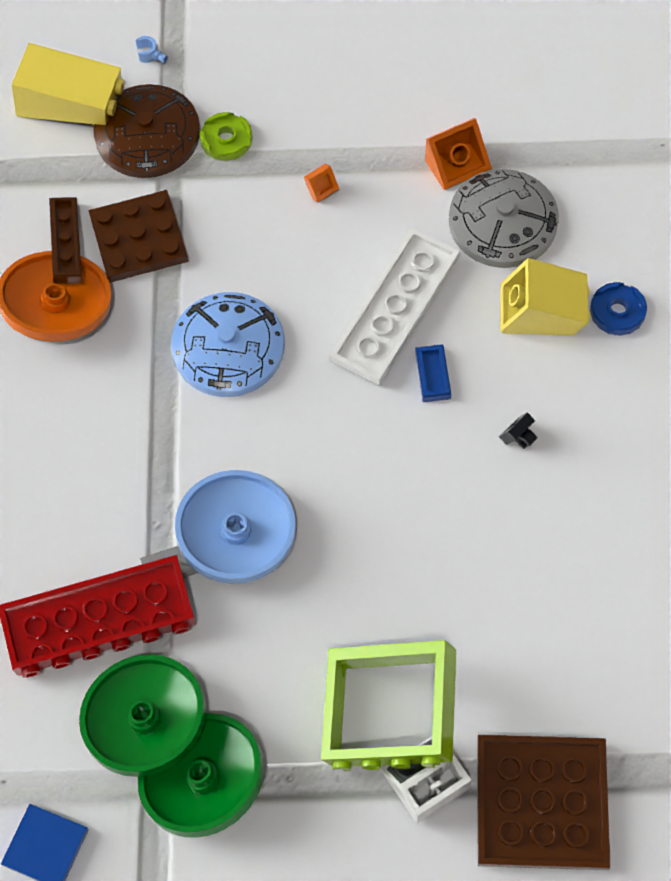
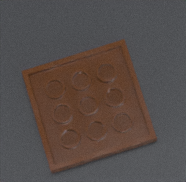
M478 735V866L609 870L610 844L606 738Z

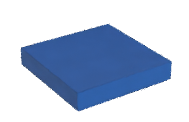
M29 804L1 865L37 881H65L89 829Z

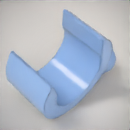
M141 36L135 40L137 49L151 48L148 51L138 53L140 62L148 63L156 60L166 63L168 56L157 50L156 41L152 37Z

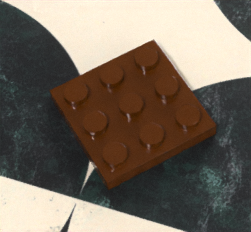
M167 190L88 210L109 283L189 262Z

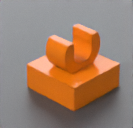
M326 163L304 176L311 197L316 202H320L339 189L332 168Z

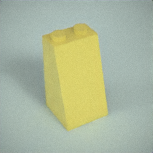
M28 43L11 85L16 116L106 125L109 116H114L117 106L116 97L117 94H122L125 80L121 79V67Z

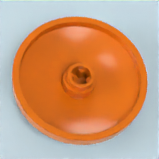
M52 251L33 253L14 262L2 274L0 278V313L9 326L27 337L52 342L76 339L96 329L108 315L111 306V286L109 280L99 266L89 259L80 256L82 283L53 284Z

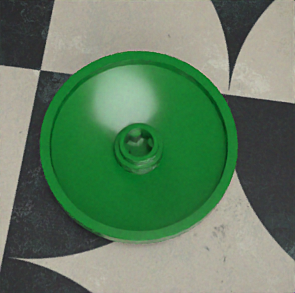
M153 654L133 656L113 664L91 684L80 708V733L91 755L106 769L124 776H149L174 766L193 749L204 727L206 704L203 692L196 678L178 661Z
M206 713L204 727L197 743L180 762L160 773L138 777L139 797L145 811L163 830L181 837H204L225 830L237 822L249 810L259 794L264 777V760L260 746L252 733L236 719L222 714Z

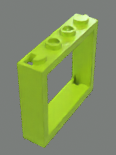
M446 640L328 649L321 760L331 765L333 770L342 769L345 772L351 771V767L361 766L365 770H380L381 765H391L392 768L409 769L411 764H421L423 767L435 768V765H440V763L453 762L456 649ZM435 663L432 745L341 749L346 669Z

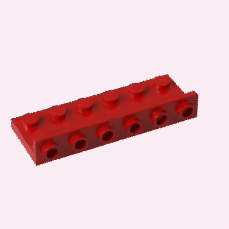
M177 555L0 605V619L12 670L17 676L22 675L23 678L36 676L41 673V669L51 666L53 669L67 667L71 665L72 660L79 658L92 660L100 657L101 652L113 649L114 652L123 651L130 648L131 643L143 640V643L159 640L162 634L173 632L175 635L182 634L191 630L190 626L196 625Z

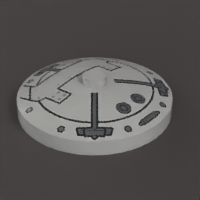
M508 169L489 170L468 179L456 191L449 210V228L458 247L475 261L499 268L518 267L527 258L536 260L543 255L554 241L559 222L556 201L547 187L526 173Z

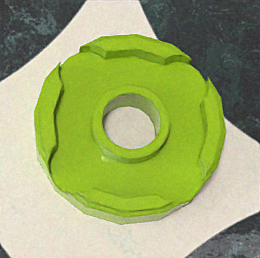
M231 112L217 113L209 117L204 122V126L199 133L201 147L205 153L216 160L222 161L235 160L245 155L250 149L253 140L251 125L246 118L241 115L240 117L235 116ZM223 133H231L233 135L229 139H221L219 137Z

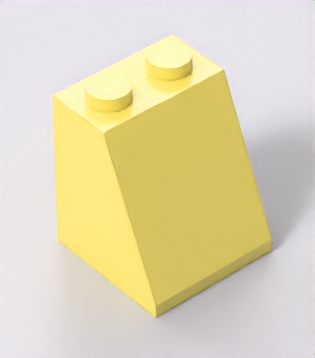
M527 258L501 283L500 332L507 334L574 336L588 324L590 319V312L588 310L590 290L587 274Z

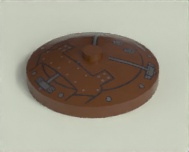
M145 84L124 89L121 95L117 94V106L114 116H109L106 125L94 124L93 132L96 147L105 163L124 175L138 178L158 177L178 169L193 155L200 138L199 118L193 104L180 92L162 85Z

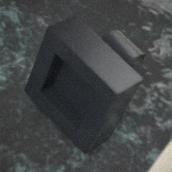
M527 412L518 417L499 438L506 445L516 440L518 445L525 449L527 446H531L537 439V436L528 429L535 420Z

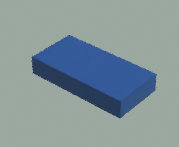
M444 345L415 347L422 401L431 402L451 399Z

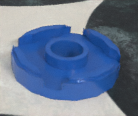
M621 282L608 283L600 287L595 292L590 306L592 321L597 327L608 334L619 336L631 334L639 329L645 320L647 303L642 293L637 288L626 286ZM621 304L625 307L626 311L617 313L612 310L611 306Z

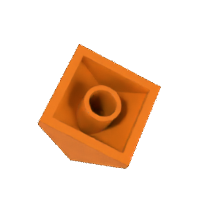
M476 118L426 138L425 162L444 190L492 169Z

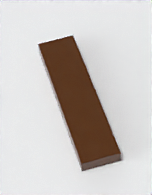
M77 197L49 198L53 284L82 283Z

